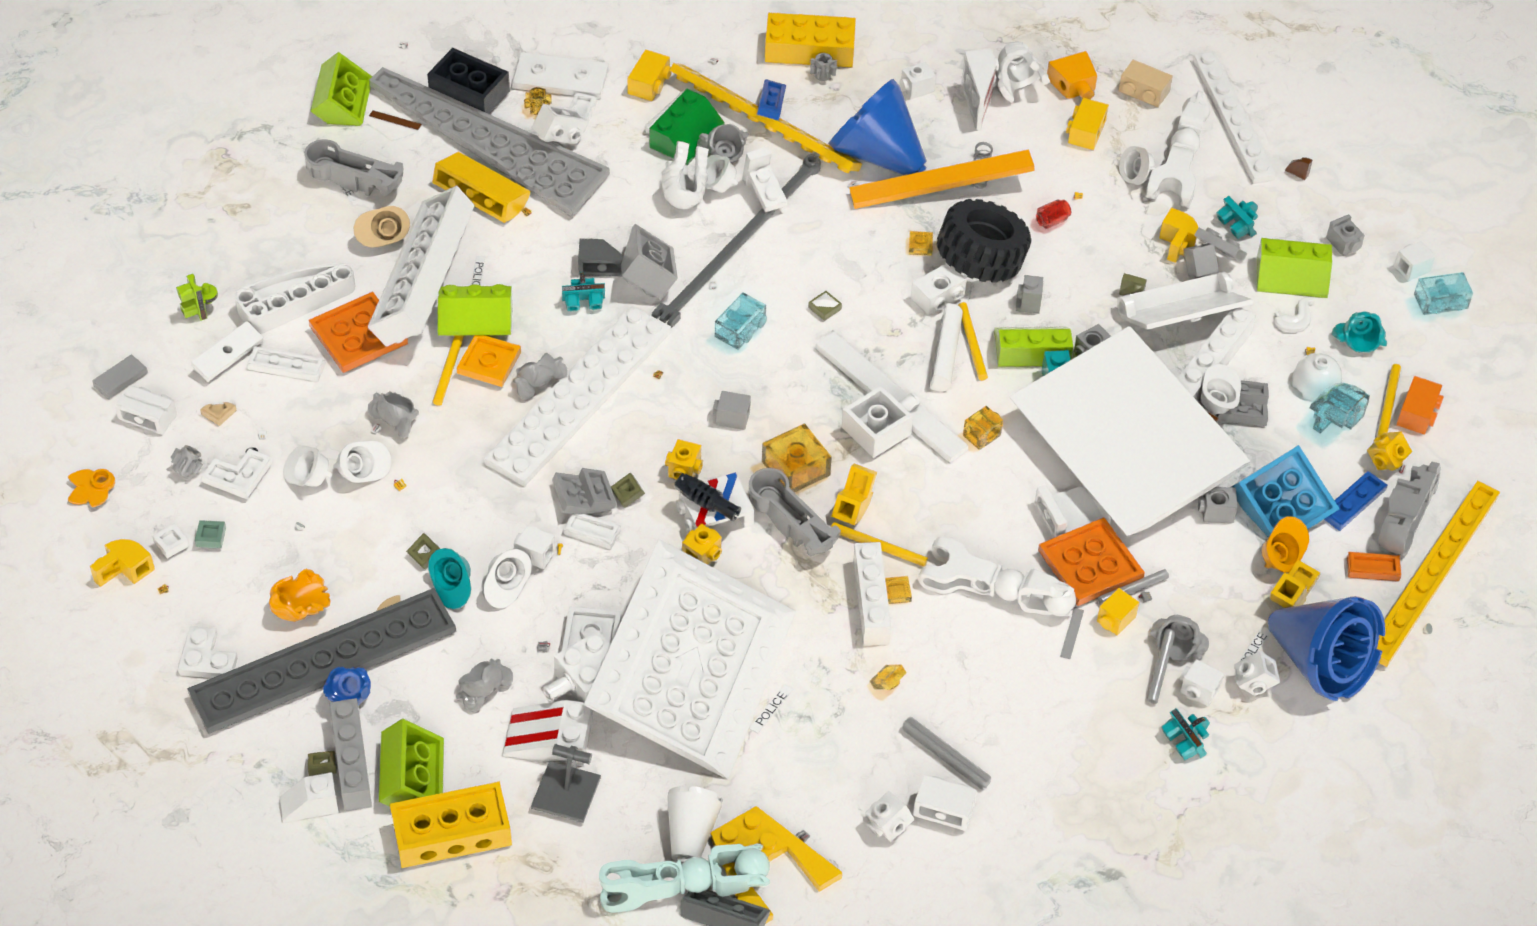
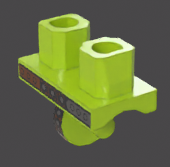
M194 274L187 275L188 283L176 287L181 303H179L181 311L185 318L198 315L200 321L208 319L204 303L211 304L217 299V288L208 283L198 286L196 285Z

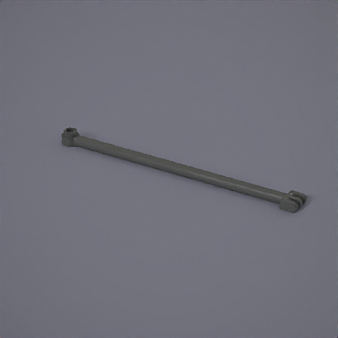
M814 154L807 155L803 159L802 168L781 188L786 199L808 177L820 172L821 161L817 156L815 157ZM762 208L668 306L661 302L654 309L651 316L656 319L659 318L663 323L667 322V325L671 326V328L674 327L681 319L679 311L777 209L765 212Z

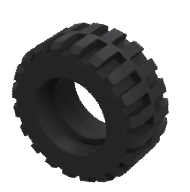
M966 199L963 202H957L948 209L937 237V248L942 259H945L946 263L950 267L953 266L958 273H964L968 278H976L982 282L991 281V283H997L1000 280L1002 282L1007 281L1018 274L1030 248L1032 238L1022 218L1019 219L1015 212L1007 210V207L996 205L992 201L985 202L983 199H976L975 201Z

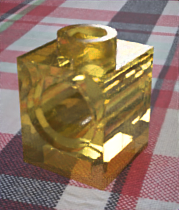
M985 406L965 419L963 436L978 450H981L1001 436L1003 419L997 412H993L988 406Z

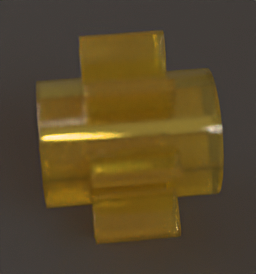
M535 87L525 93L524 108H530V114L538 115L543 104L550 105L552 103L551 94L546 95V89Z

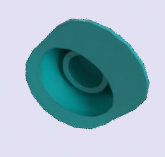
M442 548L436 550L431 555L428 564L429 574L435 590L446 608H461L467 603L471 594L470 564L464 557L452 549Z

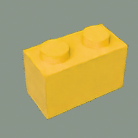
M645 49L627 78L628 94L653 101L655 96L661 93L665 80H668L672 74L670 71V57Z
M1083 98L1080 106H1075L1072 116L1074 120H1069L1066 129V133L1069 134L1068 143L1094 150L1107 119L1109 104Z

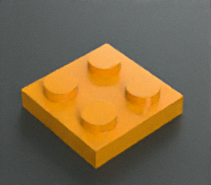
M475 335L457 366V374L503 387L521 354V346L485 335Z

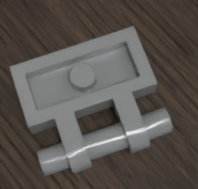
M1200 227L1198 228L1194 236L1206 244H1214L1215 249L1225 253L1227 256L1238 261H1244L1247 253L1240 249L1239 243L1230 238H1227L1226 241L1223 240L1218 232L1207 227L1206 231Z

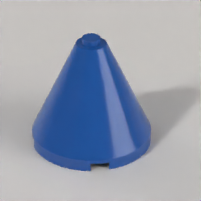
M894 79L889 80L871 96L828 143L835 151L902 175L923 172L927 168L924 165L927 160L900 85Z
M1352 596L1281 608L1274 611L1268 619L1269 631L1311 687L1322 697L1333 701H1338L1339 697L1348 699L1357 694L1373 675L1382 655V651L1377 649L1379 635L1385 636L1383 614L1374 602L1361 597Z

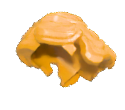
M306 568L294 580L291 575L279 580L272 586L269 593L270 609L277 617L292 622L305 619L309 615L319 614V611H323L324 608L330 606V594L325 593L328 587L324 586V579L319 574H315L314 571Z

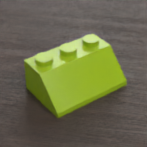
M337 52L321 64L310 112L327 124L362 125L371 88L369 80L373 76L343 54Z
M1261 238L1257 253V291L1328 298L1332 269V245Z
M473 284L469 286L446 285L440 287L438 292V336L511 335L513 313L512 286H505L503 284L480 286Z
M994 327L998 367L1042 366L1045 351L1069 350L1070 360L1072 358L1073 340L1071 329L1068 327Z
M403 718L381 731L379 802L390 807L391 803L443 793L444 738Z

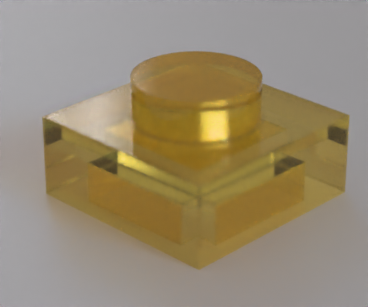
M910 231L909 255L932 256L933 232Z
M902 664L885 665L869 682L874 689L892 690L900 684V679L907 672Z

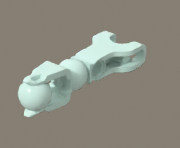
M758 843L746 847L741 844L714 846L711 850V855H708V861L702 857H692L683 864H681V860H677V863L662 861L641 864L633 860L610 862L604 864L599 871V881L603 887L600 902L607 912L617 913L634 910L648 901L676 896L679 892L685 894V889L690 892L700 893L712 885V889L716 890V893L722 897L748 891L750 887L767 886L770 884V880L766 877L770 870V862L766 854L761 851L763 845ZM735 862L734 869L737 875L721 876L722 869L719 865ZM616 873L620 876V879L610 880L606 876ZM667 877L674 878L671 881L664 880V878ZM611 895H622L617 902L608 900Z

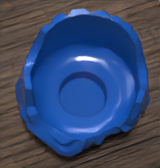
M337 667L330 672L323 686V692L331 702L357 698L358 705H360L370 694L371 681L364 668L352 667L349 669Z

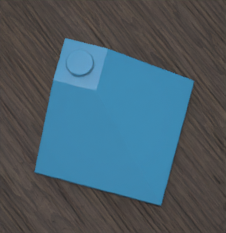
M1299 445L1231 486L1236 488L1237 502L1243 511L1268 538L1276 524L1285 517L1300 519L1308 530L1339 510L1338 505Z

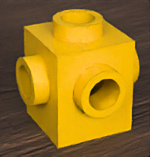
M1402 431L1388 432L1377 436L1374 439V443L1367 449L1377 470L1389 469L1390 471L1400 468L1403 464L1402 462L1413 452Z
M677 439L673 451L668 452L665 460V466H668V477L677 480L682 473L692 477L700 474L703 466V460H701L702 445Z
M701 524L686 535L685 540L682 542V551L708 565L711 561L714 562L720 557L722 553V537L716 530L709 529Z

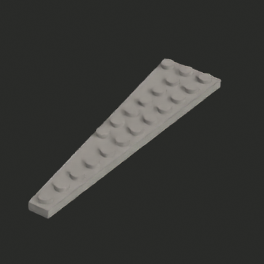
M384 67L369 80L370 87L572 217L610 174L609 167L555 143L545 142L537 135Z

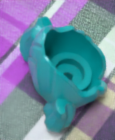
M1366 311L1356 312L1352 314L1346 323H1339L1332 330V335L1337 340L1346 342L1353 351L1358 353L1374 351L1379 345L1387 346V340H1385L1386 331L1381 324L1380 317L1375 313Z

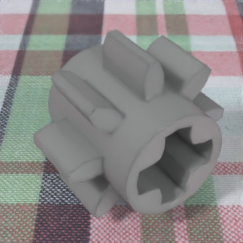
M827 53L818 54L816 59L811 58L810 74H815L816 79L820 81L829 80L831 75L836 76L837 60H832V57Z
M185 445L181 450L175 448L170 457L172 459L171 463H173L172 469L185 477H188L192 472L198 474L203 465L201 463L202 459H200L201 453L188 445Z

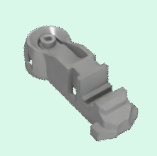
M328 139L316 140L305 148L306 168L312 177L317 180H331L345 189L358 192V190L363 191L366 196H370L376 187L377 190L381 191L382 196L385 197L399 187L402 182L404 168L401 162H396L392 165L341 149L336 142ZM328 146L334 148L335 152L328 150ZM366 164L371 165L372 167L368 169L366 167Z
M1431 461L1429 466L1424 464L1420 467L1412 466L1410 481L1398 478L1397 484L1389 497V511L1384 519L1379 535V546L1388 552L1402 556L1407 555L1429 502L1437 491L1440 479V463Z
M763 468L751 475L748 493L752 505L758 511L766 513L776 528L786 538L791 537L794 540L793 545L795 547L804 543L809 556L825 553L833 548V545L840 536L841 530L836 525L830 528L789 488V479L782 471L774 468Z

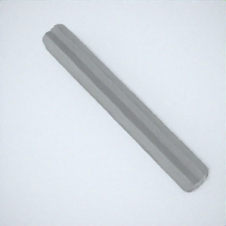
M913 717L905 720L902 729L960 774L980 789H985L990 784L991 776Z

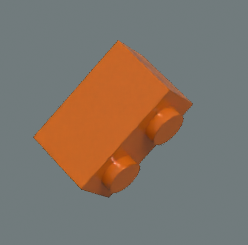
M1414 376L1401 409L1397 426L1425 435L1427 427H1433L1438 413L1433 412L1434 408L1439 410L1444 396L1440 395L1442 385Z

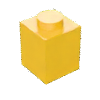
M1118 588L1100 606L1097 622L1104 629L1110 630L1118 636L1136 618L1140 602Z

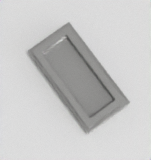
M131 354L92 380L93 386L110 399L146 375L148 370L144 364Z

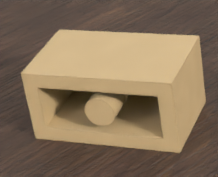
M1133 59L1121 75L1119 92L1159 108L1170 92L1173 75Z

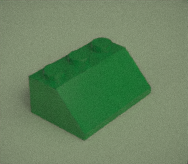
M687 88L649 128L650 148L674 159L677 141L688 143V156L685 163L688 166L696 156V147L700 134H709L715 127L725 125V122L705 96Z

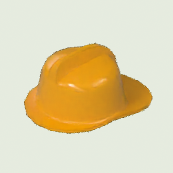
M1285 517L1276 524L1271 535L1262 546V557L1265 561L1264 567L1289 573L1297 560L1301 561L1309 544V532L1306 525L1300 519Z

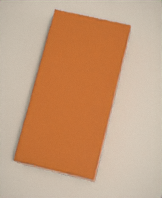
M1348 552V578L1400 581V555Z

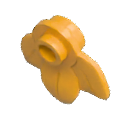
M83 469L68 475V479L77 486L68 497V501L77 505L89 502L93 508L103 504L108 498V491L115 485L114 475L107 469L95 471Z

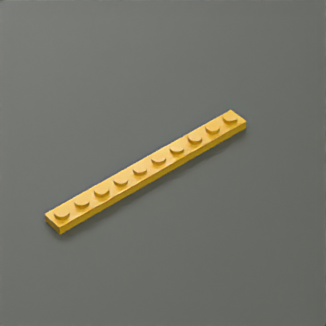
M672 64L670 71L677 74L676 79L684 83H693L694 89L706 93V91L711 93L712 99L721 103L724 101L729 103L730 109L739 113L741 111L747 114L746 117L754 122H763L765 124L764 127L769 131L781 132L783 134L782 138L792 143L797 141L801 144L800 148L807 152L813 153L815 151L820 154L819 158L828 163L833 161L838 164L837 168L845 173H850V171L859 172L863 163L846 154L835 151L827 143L780 117L778 121L757 115L758 105L684 64Z
M1477 480L1384 620L1385 636L1379 635L1377 649L1382 651L1379 660L1380 664L1388 667L1498 499L1500 491Z

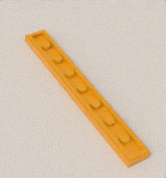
M1028 149L852 186L849 189L854 209L1028 173L1035 171Z

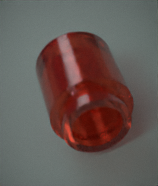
M1057 199L1037 209V223L1045 229L1060 224L1071 216V207L1064 199Z

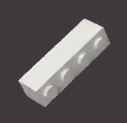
M855 543L853 565L863 646L889 645L891 620L881 543Z

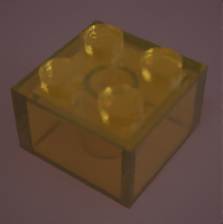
M805 423L762 443V463L766 468L782 471L788 477L789 488L794 493L831 475L832 456Z

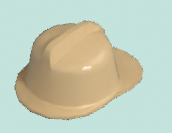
M396 206L375 209L361 214L356 219L353 227L354 235L358 242L370 248L392 244L402 240L408 234L410 219L404 210Z

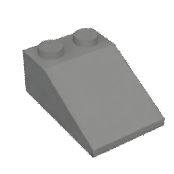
M634 224L621 263L622 276L629 284H636L647 295L651 297L656 296L661 300L678 279L674 249L637 224Z

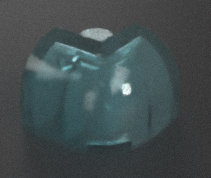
M1336 383L1328 387L1309 407L1315 411L1313 429L1321 434L1331 423H1334L1340 428L1345 426L1351 430L1364 417L1370 395L1358 386L1348 383Z

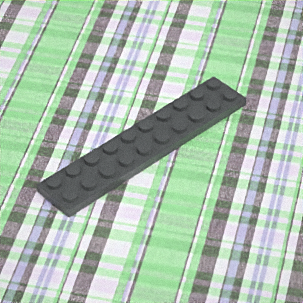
M432 588L191 686L187 690L207 733L211 734L322 688L334 668L344 667L350 669L352 667L368 669L455 633L456 626L436 590Z

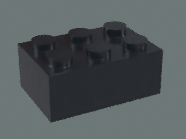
M453 47L427 74L429 88L487 114H490L510 92L509 71Z

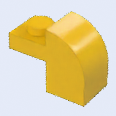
M1172 207L1162 222L1159 238L1171 243L1167 260L1176 263L1180 255L1184 256V248L1195 246L1197 238L1194 235L1198 230V224L1187 213Z
M855 463L851 465L845 488L837 495L831 517L855 526L862 519L874 493L872 488L877 472Z
M128 539L114 540L105 544L107 554L98 558L90 565L94 582L100 587L120 573H123L133 584H136L155 570L151 554L139 543Z
M1297 560L1289 574L1284 572L1270 593V599L1284 608L1303 605L1307 595L1319 579L1320 572Z

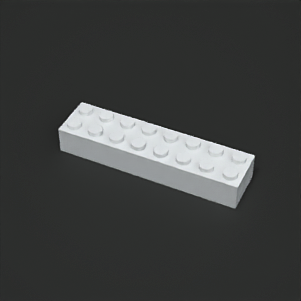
M458 186L426 199L420 205L368 325V328L386 347L394 343H401L410 336H417L425 329V323L432 312L435 300L439 296L438 292L445 281V275L452 264V258L458 249V244L465 233L464 229L471 218L474 204Z

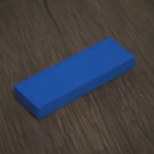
M765 79L757 115L779 121L786 89L785 84Z
M1367 471L1334 500L1339 510L1324 520L1341 531L1384 493L1388 485Z

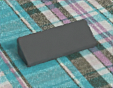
M705 890L700 893L688 891L681 899L680 915L683 918L708 926H765L770 910L729 896L722 897L716 892Z

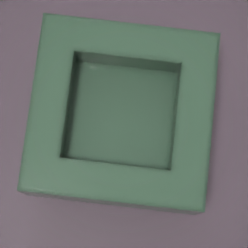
M199 520L195 537L196 547L222 548L226 531L225 522Z

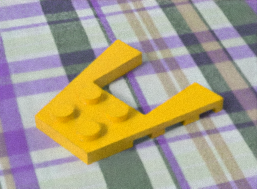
M757 806L713 830L710 834L714 846L741 844L746 847L757 843L763 845L761 851L766 854L769 862L788 852L819 892L842 879V872ZM735 862L722 865L727 876L737 875L734 869ZM750 887L746 892L734 894L738 900L769 909L753 887ZM771 910L766 923L773 920V913L771 912Z

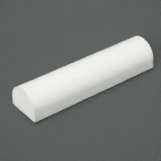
M947 303L941 318L930 390L943 392L951 386L963 315L962 309L955 304Z

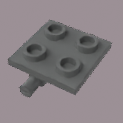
M554 744L552 755L567 758V766L549 761L532 802L531 809L584 823L601 775L577 769V761L590 765L592 753L577 750L578 748L572 745L569 748Z

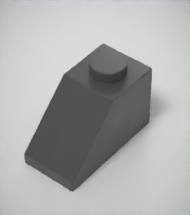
M580 238L578 254L579 272H584L585 276H622L621 263L624 257L623 254L604 239Z

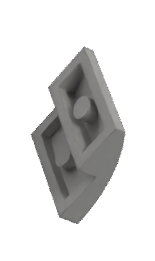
M1241 380L1238 406L1224 414H1217L1218 421L1267 426L1268 383Z
M582 468L579 475L555 472L552 481L563 513L590 514L607 511L616 507L617 503L605 471Z

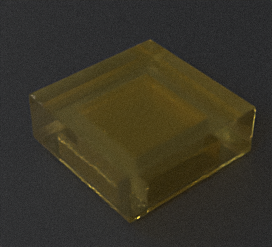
M908 576L885 578L888 604L912 602Z

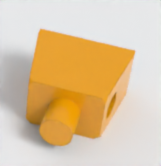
M1087 51L1049 61L1047 74L1050 83L1065 98L1070 99L1081 96L1082 99L1087 98L1091 100L1094 97L1097 73Z

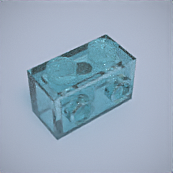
M1464 272L1419 278L1414 296L1423 315L1439 314L1468 309L1473 291Z
M742 292L715 320V338L739 350L744 343H748L751 340L753 334L759 328L761 329L767 321L766 304Z

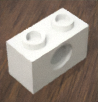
M946 263L912 282L911 299L929 316L936 311H941L947 303L960 300L965 295L967 278L955 271L953 266L950 267Z

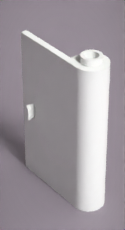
M1220 272L1214 275L1120 296L1117 298V308L1123 320L1148 330L1189 319L1190 322L1202 320L1201 316L1253 304V299L1232 292V277L1227 275L1226 272Z

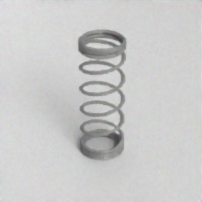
M987 142L977 143L973 161L978 158H988L985 156L989 155L992 157V145ZM981 145H986L991 151L984 154L980 153V151L987 150L978 151L977 148ZM985 181V184L975 183L976 185L971 184V186L982 189L987 186L988 181Z

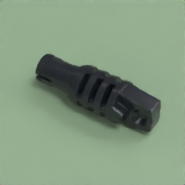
M682 473L674 484L675 489L690 501H693L709 512L717 511L731 521H735L737 519L735 515L739 516L741 512L740 506L723 498L722 492L704 483L702 480Z

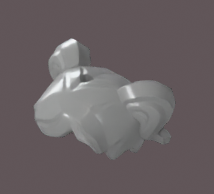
M732 124L720 125L715 127L709 134H700L697 146L709 149L708 154L728 157L730 163H733L742 156L749 134L739 130L737 126Z
M545 353L537 363L527 362L522 367L517 368L518 377L514 378L513 382L517 384L519 396L522 399L528 400L535 394V387H540L550 382L552 377L556 379L566 377L567 366L562 363L563 358L558 357L554 359L551 355Z
M391 391L386 394H379L377 392L373 394V400L368 404L367 409L369 415L373 418H382L390 426H395V430L402 439L409 436L411 422L419 415V411L414 409L411 399Z
M1172 615L1167 619H1158L1152 625L1153 630H1150V635L1157 639L1159 651L1165 629H1173L1176 632L1169 658L1176 661H1183L1191 656L1200 661L1202 660L1201 654H1204L1209 647L1208 638L1199 631L1198 624L1182 615Z
M491 658L490 662H480L471 669L470 673L465 674L458 680L462 691L456 694L455 697L457 699L462 698L466 709L472 712L479 711L485 697L489 696L500 685L510 686L512 684L513 672L510 668L503 666L500 659L495 661Z

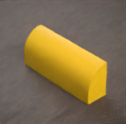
M459 151L435 163L433 184L444 190L458 186L476 208L503 223L516 217L528 201L531 191Z

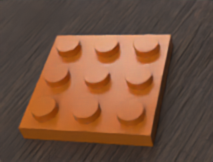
M373 291L308 320L309 327L343 373L408 344V339L406 338L401 343H394L386 347L368 328L379 302Z
M1104 517L1040 543L1038 547L1039 553L1059 581L1074 588L1077 606L1144 578V570Z

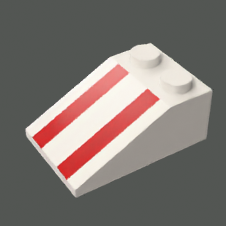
M991 49L965 51L961 85L976 130H981L992 99L993 87L997 85L995 71H998L999 63Z
M569 700L513 708L503 756L567 764V758L552 755L554 744L569 748L572 745L576 746L577 750L587 752L593 722L592 709L583 705L584 702ZM577 761V766H584V763Z

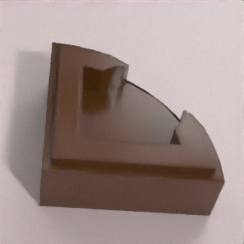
M1306 157L1292 160L1285 171L1306 180L1309 176L1313 160Z

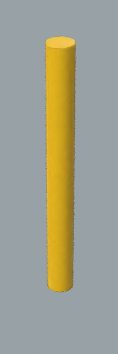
M962 302L958 306L963 311V327L978 379L983 381L988 378L967 303Z
M454 335L433 398L435 405L440 406L443 403L464 335Z
M1399 364L1391 366L1377 436L1388 433L1401 371Z
M835 522L831 526L836 525L841 530L840 535L859 543L880 542L881 551L923 567L927 564L928 557Z

